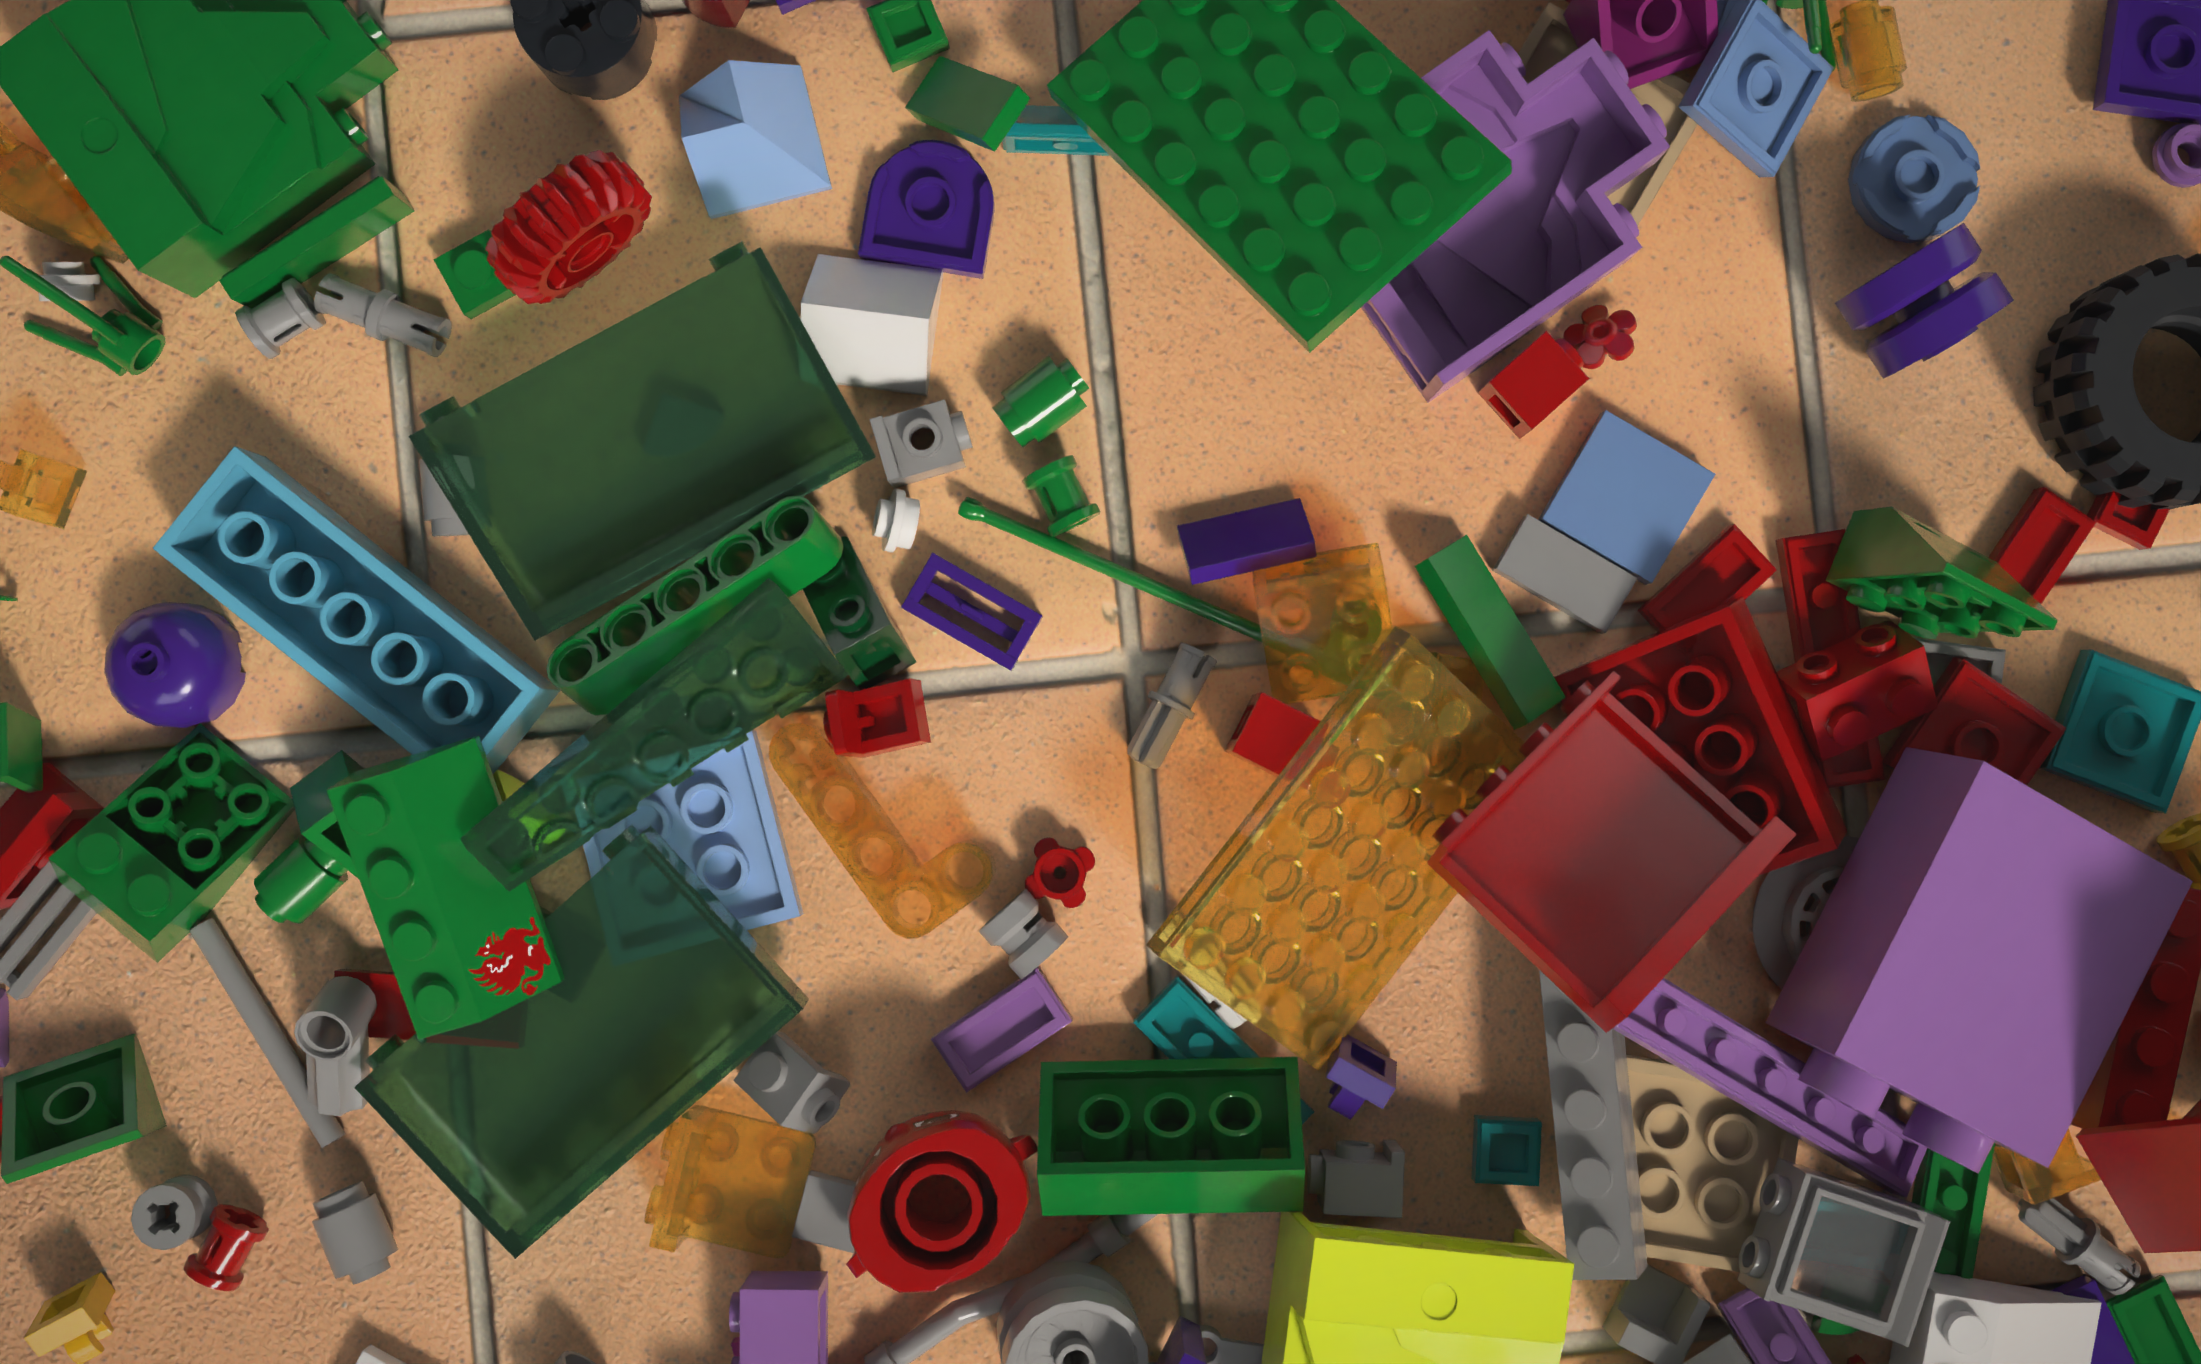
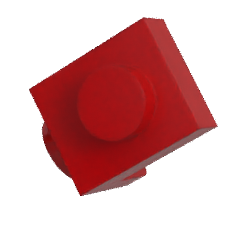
M909 678L855 692L837 689L825 693L827 710L823 717L824 731L827 739L833 745L836 755L866 758L931 743L921 680Z

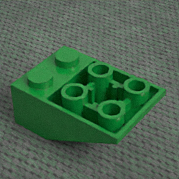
M1892 506L1853 512L1826 578V581L1847 591L1846 600L1853 605L1873 612L1886 611L1900 618L1898 626L1901 629L1915 636L1927 639H1936L1938 633H1952L1966 638H1976L1979 632H1994L2008 637H2019L2022 631L2054 630L2058 621L1996 561Z
M200 723L53 853L49 860L61 884L158 963L190 933L191 929L196 927L211 912L292 814L295 807L292 798Z

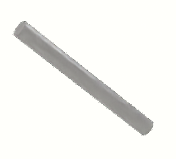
M214 918L191 929L189 932L321 1148L326 1147L345 1135L335 1116L318 1114L317 1107L308 1102L307 1070Z

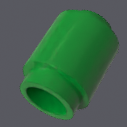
M1047 356L1003 390L1001 394L1004 398L992 408L1018 443L1025 447L1034 439L1039 443L1086 408L1087 405L1080 395L1090 388L1067 358L1056 365L1050 356Z
M300 835L254 879V885L258 891L255 901L259 908L274 921L284 923L286 920L300 924L348 880V870L303 835Z

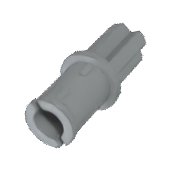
M1180 643L1179 651L1157 692H1149L1148 698L1152 702L1127 748V754L1132 759L1149 768L1157 769L1161 766L1185 719L1192 720L1195 713L1191 711V708L1209 673L1217 663V660L1209 655L1203 656L1205 652L1186 643Z
M2034 1189L2027 1197L2020 1199L2017 1204L2020 1210L2018 1214L2019 1220L2055 1247L2057 1258L2067 1265H2078L2113 1295L2123 1294L2135 1285V1282L2125 1276L2120 1270L2123 1268L2132 1276L2139 1277L2141 1273L2139 1262L2127 1256L2100 1235L2101 1230L2093 1220L2078 1218L2043 1190Z

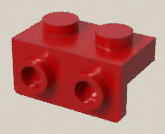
M1884 621L1880 624L1864 627L1856 635L1822 651L1806 654L1796 663L1777 671L1783 689L1796 700L1805 737L1813 755L1821 762L1938 708L1924 645L1892 621Z

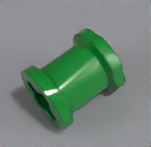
M1073 455L1049 463L1022 480L1026 489L1035 491L1050 521L1047 530L1051 538L1068 532L1100 514L1098 505L1089 502L1074 472L1077 462Z

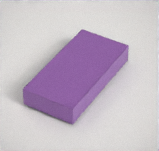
M1037 967L1023 979H1017L935 1034L931 1040L967 1093L1071 1023L1073 1018L1039 967Z

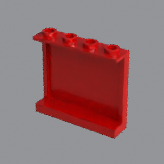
M1615 671L1597 688L1588 681L1583 683L1560 708L1568 717L1555 730L1546 722L1543 723L1520 747L1518 751L1526 757L1520 765L1511 772L1502 764L1476 791V794L1483 801L1469 815L1459 807L1441 824L1432 835L1440 845L1427 861V864L1606 1033L1632 1013L1796 835L1777 816L1771 819L1765 826L1759 828L1609 692L1621 678Z

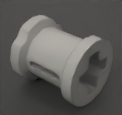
M293 277L282 283L283 290L253 308L244 305L235 312L237 320L247 337L268 359L278 356L281 352L280 346L309 328L317 330L326 324L323 314L316 311L314 300L310 294Z

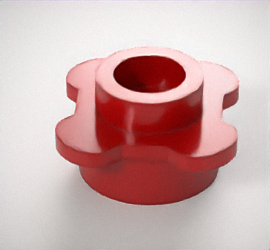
M1046 837L1041 839L1034 847V854L1037 860L1033 874L1029 875L1025 880V889L1035 899L1047 896L1052 899L1061 900L1067 908L1080 906L1086 898V892L1083 888L1086 874L1095 865L1094 854L1089 848L1084 846L1074 850L1059 846L1054 838ZM1056 867L1065 868L1066 876L1064 878L1058 879L1054 876Z

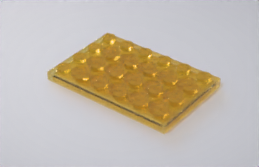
M1395 626L1146 945L1162 960L1319 1071L1331 1053L1339 1046L1342 1038L1346 1037L1458 893L1427 864V861L1440 845L1432 835L1456 809L1460 807L1469 815L1483 801L1476 794V791L1502 764L1511 772L1520 765L1526 757L1518 750L1525 742L1412 634Z

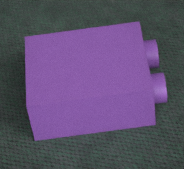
M1906 747L1765 1023L1813 1048L1797 1080L1873 1119L1889 1089L1916 1102L1917 1104L1902 1135L1979 1174L1993 1144L1996 1143L2049 1168L2193 881L1985 761Z

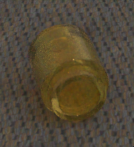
M1862 0L1842 8L1839 11L1840 19L1829 26V32L1841 87L1849 89L1851 101L1871 100L1901 89L1904 86L1902 73L1907 69L1895 8L1892 6H1880L1879 0Z

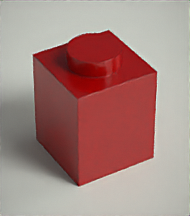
M1545 331L1489 381L1478 394L1520 439L1533 430L1590 378L1581 370L1584 362L1576 349L1563 338L1554 340Z

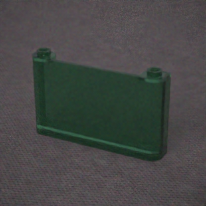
M741 241L709 258L708 260L715 271L461 407L456 398L452 396L419 414L425 427L409 435L410 440L535 641L703 551L776 502L790 496L803 497L876 457L873 448L761 246L749 252L745 243Z
M630 825L609 843L602 852L610 861L545 919L565 976L561 983L479 1023L423 1039H418L417 1034H414L405 1043L395 1034L365 1060L373 1071L354 1087L515 1259L802 1011L809 1000L805 993L651 825L642 833L633 825Z

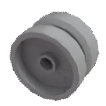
M1076 1260L1047 1263L1023 1276L1004 1298L996 1321L1001 1364H1149L1147 1344L1138 1324L1133 1304L1121 1282L1100 1266Z

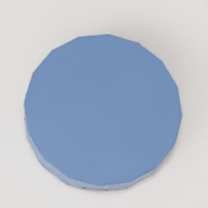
M1910 115L1893 118L1868 135L1853 156L1848 178L1852 204L1865 224L1887 239L1905 243L1935 239L1962 222L1977 201L1980 186L1977 187V171L1980 169L1977 151L1963 131L1944 118L1927 115L1924 118L1919 116L1909 117Z

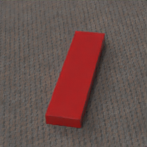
M1845 529L1775 540L1795 663L1804 655L1822 651L1856 635L1861 630L1858 606L1846 600L1847 591L1826 581L1845 534ZM1878 736L1823 762L1814 755L1828 788L1885 780Z

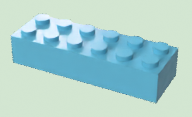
M234 446L153 547L156 552L412 755L479 735L492 774H494L560 692L550 681L271 460L254 452Z

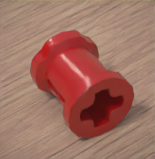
M219 1204L213 1208L209 1216L212 1226L198 1253L188 1256L183 1269L191 1279L203 1286L220 1291H234L239 1288L243 1281L244 1274L241 1268L254 1243L262 1241L267 1235L269 1228L263 1218L247 1209L229 1204Z

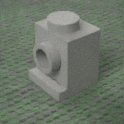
M945 399L890 416H878L870 419L887 481L893 488L966 468L961 451L973 448L962 411L950 414ZM927 428L933 431L935 439L931 447L925 450H918L912 446V436L918 429Z
M1355 1140L1337 1141L1336 1150L1319 1149V1155L1309 1154L1307 1165L1308 1194H1317V1201L1323 1214L1402 1218L1405 1152L1396 1140H1383V1152H1375V1145L1369 1142Z

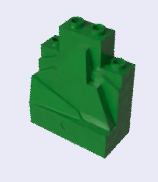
M69 0L50 12L43 14L0 46V87L136 269L193 298H197L222 279L221 276L248 260L376 164L361 145L369 139V136L347 108L396 73L398 68L384 51L393 44L390 38L367 11L358 16L347 0Z

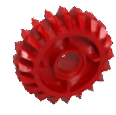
M601 150L590 152L587 156L584 154L575 155L568 164H557L553 172L544 178L538 177L536 184L528 191L520 192V198L513 206L504 209V219L493 226L491 231L492 237L488 240L485 248L488 252L487 261L495 270L494 274L501 283L527 304L550 303L554 298H565L571 290L577 287L582 289L588 280L601 273L606 266L616 260V257L624 249L631 246L630 241L643 230L644 221L649 217L651 211L649 205L652 196L644 188V182L626 161L622 162L614 152L604 153Z

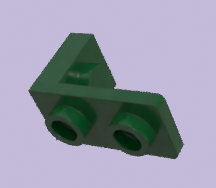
M842 536V556L836 566L803 588V591L834 656L858 689L863 690L881 683L917 662L907 642L887 614L848 537Z

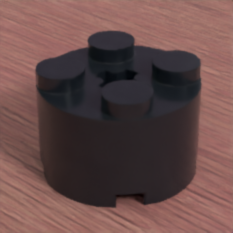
M645 0L510 1L513 9L515 32L522 48L550 82L561 91L568 94L572 93L591 97L592 100H608L629 92L647 75L652 64L651 56L655 40L657 41V25L653 13ZM591 22L592 26L585 31L581 30L586 23Z

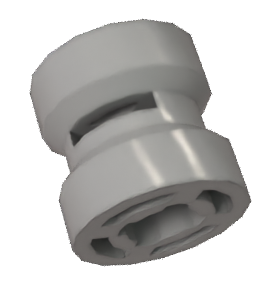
M1027 889L1017 895L979 930L980 934L991 946H1001L1009 955L1008 965L1020 979H1023L1037 968L1068 938V935L1056 922H1049L1043 918L1038 912L1039 902Z

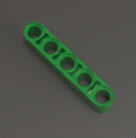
M801 496L786 497L564 640L554 649L549 657L546 668L548 679L588 713L595 716L609 714L828 573L836 566L842 556V539L807 498Z

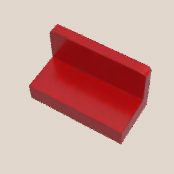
M43 763V790L27 793L17 788L0 808V909L10 908L41 869L50 861L49 857L104 809L103 806L50 763Z

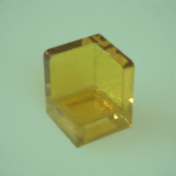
M2069 1129L2049 1168L1995 1143L1993 1157L2006 1191L2033 1205L2101 1180L2091 1161L2078 1155Z

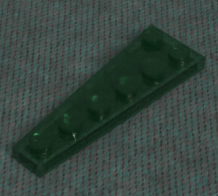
M768 578L460 839L465 848L508 891H511L590 841L595 833L612 827L637 811L638 803L668 783L672 787L680 784L694 775L691 769L722 749L727 753L749 740L746 734L775 715H778L781 719L842 681L848 674L780 587Z

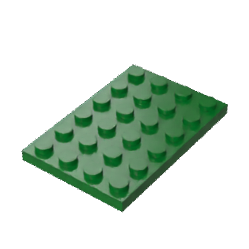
M1142 0L1047 84L1052 99L1309 353L1512 173L1511 159L1335 0Z

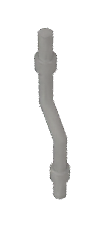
M1158 1214L1100 1215L1087 1224L1089 1232L1041 1266L1047 1263L1070 1260L1089 1264L1102 1254L1110 1257L1130 1243L1129 1235ZM1023 1276L952 1301L896 1342L884 1341L864 1357L865 1364H910L962 1326L1000 1312L1005 1296Z

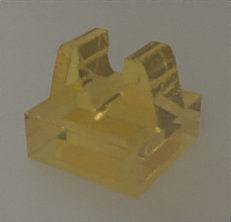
M20 448L14 464L0 460V489L3 490L0 498V510L16 517L64 529L87 471L70 463Z

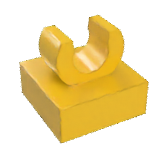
M99 1272L44 1301L24 1336L25 1341L39 1357L63 1344L69 1357L77 1364H82L98 1356L105 1349L99 1340L111 1335L114 1331L110 1320L104 1312L116 1290L102 1272Z

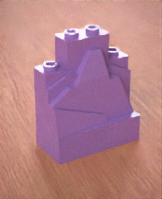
M1488 30L1421 77L1422 80L1512 160V173L1361 307L1427 403L1552 317L1563 306L1626 263L1642 248L1636 239L1639 236V229L1634 218L1623 205L1619 203L1612 205L1608 196L1654 165L1670 148V145L1665 140L1667 131L1659 114L1648 104L1641 106L1627 86L1629 83L1628 73L1620 59L1612 51L1606 50L1603 52L1594 38L1527 84L1523 78L1526 75V70L1518 53L1506 42L1500 45L1491 31Z

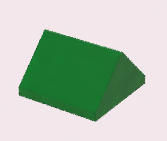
M135 1034L3 1077L1 1177L6 1184L136 1140L167 1126L140 1042Z

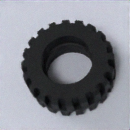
M2199 253L2186 259L2179 254L2158 258L2101 283L2100 286L2083 293L2070 304L2069 313L2057 318L2047 333L2048 340L2055 344L2039 351L2035 370L2038 373L2045 374L2044 383L2033 387V398L2035 407L2044 406L2047 421L2038 424L2044 441L2055 439L2061 452L2056 454L2054 458L2066 473L2078 469L2084 474L2079 480L2080 486L2096 496L2113 491L2122 494L2118 505L2136 508L2151 504V510L2175 509L2201 503V431L2192 442L2179 440L2162 431L2143 411L2136 396L2133 382L2135 355L2140 342L2150 328L2163 330L2178 336L2187 342L2201 357V254Z

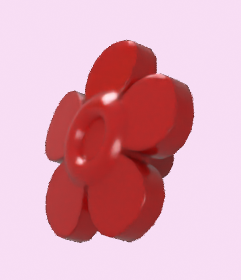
M1594 305L1582 312L1583 324L1576 323L1570 325L1563 334V339L1570 343L1581 356L1584 362L1583 368L1596 369L1604 363L1605 355L1607 354L1611 359L1621 361L1633 353L1635 349L1634 341L1629 334L1636 330L1637 322L1635 316L1628 310H1618L1609 316L1606 306Z

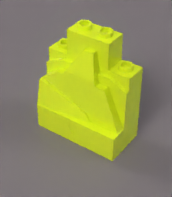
M1281 1212L1261 1364H1559L1565 1342L1574 1263L1528 1230L1514 1229L1513 1242L1314 1223L1310 1222L1301 1212Z

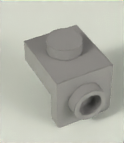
M771 1028L733 1080L780 1126L810 1134L817 1133L823 1125L834 1117L839 1109L841 1098L850 1087V1082L844 1076L823 1069L785 1033Z

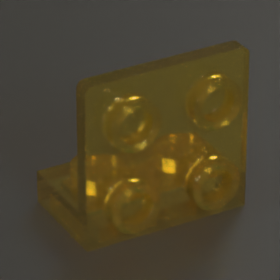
M1378 542L1316 552V557L1253 571V589L1273 698L1285 704L1393 688L1400 684L1384 568Z

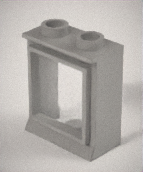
M1778 1158L1774 1172L1767 1176L1761 1187L1759 1197L1761 1211L1753 1235L1744 1241L1740 1250V1274L1738 1281L1763 1300L1769 1302L1771 1300L1909 1347L1950 1221L1918 1204Z

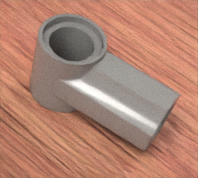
M349 976L335 977L327 981L295 1025L294 1034L296 1042L306 1053L308 1102L317 1107L318 1114L340 1117L346 1112L363 1109L371 1097L368 1024L376 1013L377 1002L375 994L368 985L359 979Z

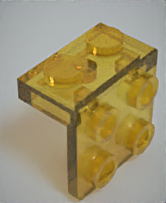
M699 1104L692 1106L680 1117L679 1123L674 1121L669 1123L663 1139L660 1159L668 1161L669 1165L664 1185L656 1184L654 1186L646 1208L645 1224L654 1225L649 1247L674 1253L686 1238L689 1237L776 1259L786 1256L792 1247L794 1239L792 1234L807 1177L810 1173L816 1148L815 1136L812 1133L780 1126L778 1123Z

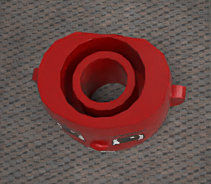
M957 1110L933 1111L913 1116L902 1123L891 1126L866 1159L855 1183L847 1211L849 1238L855 1252L846 1265L855 1278L868 1271L878 1282L899 1293L933 1292L942 1285L964 1279L983 1269L999 1255L1021 1225L1031 1197L1028 1172L1023 1161L1038 1151L1037 1144L1030 1135H1020L1009 1139L997 1125L980 1115ZM948 1175L958 1179L967 1188L970 1199L966 1208L957 1217L948 1221H931L921 1217L912 1208L908 1199L911 1189L920 1180L928 1176Z

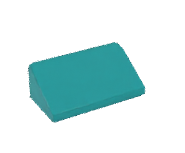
M1026 105L1002 141L1003 149L1007 153L1110 156L1060 106Z

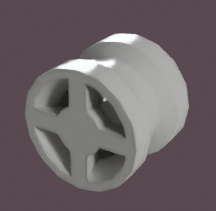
M193 1175L173 1177L160 1185L149 1188L138 1197L133 1206L131 1222L134 1233L142 1243L153 1249L168 1250L184 1244L187 1240L200 1235L211 1226L209 1216L213 1208L218 1204L214 1190L206 1181ZM169 1204H170V1207H169L170 1215H169V1217L166 1219V1218H165V1217H166V1213H165V1207H166V1206H164V1205H169Z

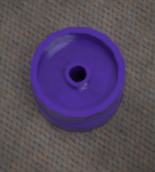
M1965 223L1947 232L1835 302L1852 330H1865L1890 315H1893L1897 321L1895 325L1873 338L1866 349V353L1883 379L1920 359L1924 362L1975 332L1978 329V324L2014 301L1996 272L1980 273L1955 288L1950 284L1949 279L1975 263L1982 251Z

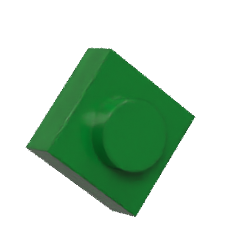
M489 229L434 259L461 311L470 319L515 296L495 276V270L487 261L488 252L485 248L488 240L492 237L491 230Z

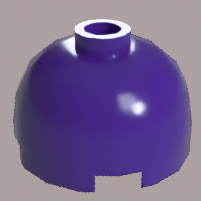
M162 602L134 611L116 627L106 647L104 673L112 696L127 713L155 726L188 728L199 723H208L216 720L235 703L246 677V673L241 672L242 656L237 642L242 643L239 633L223 615L198 604Z

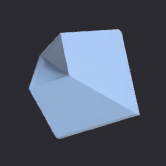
M728 60L679 95L681 138L711 219L832 189L801 65Z

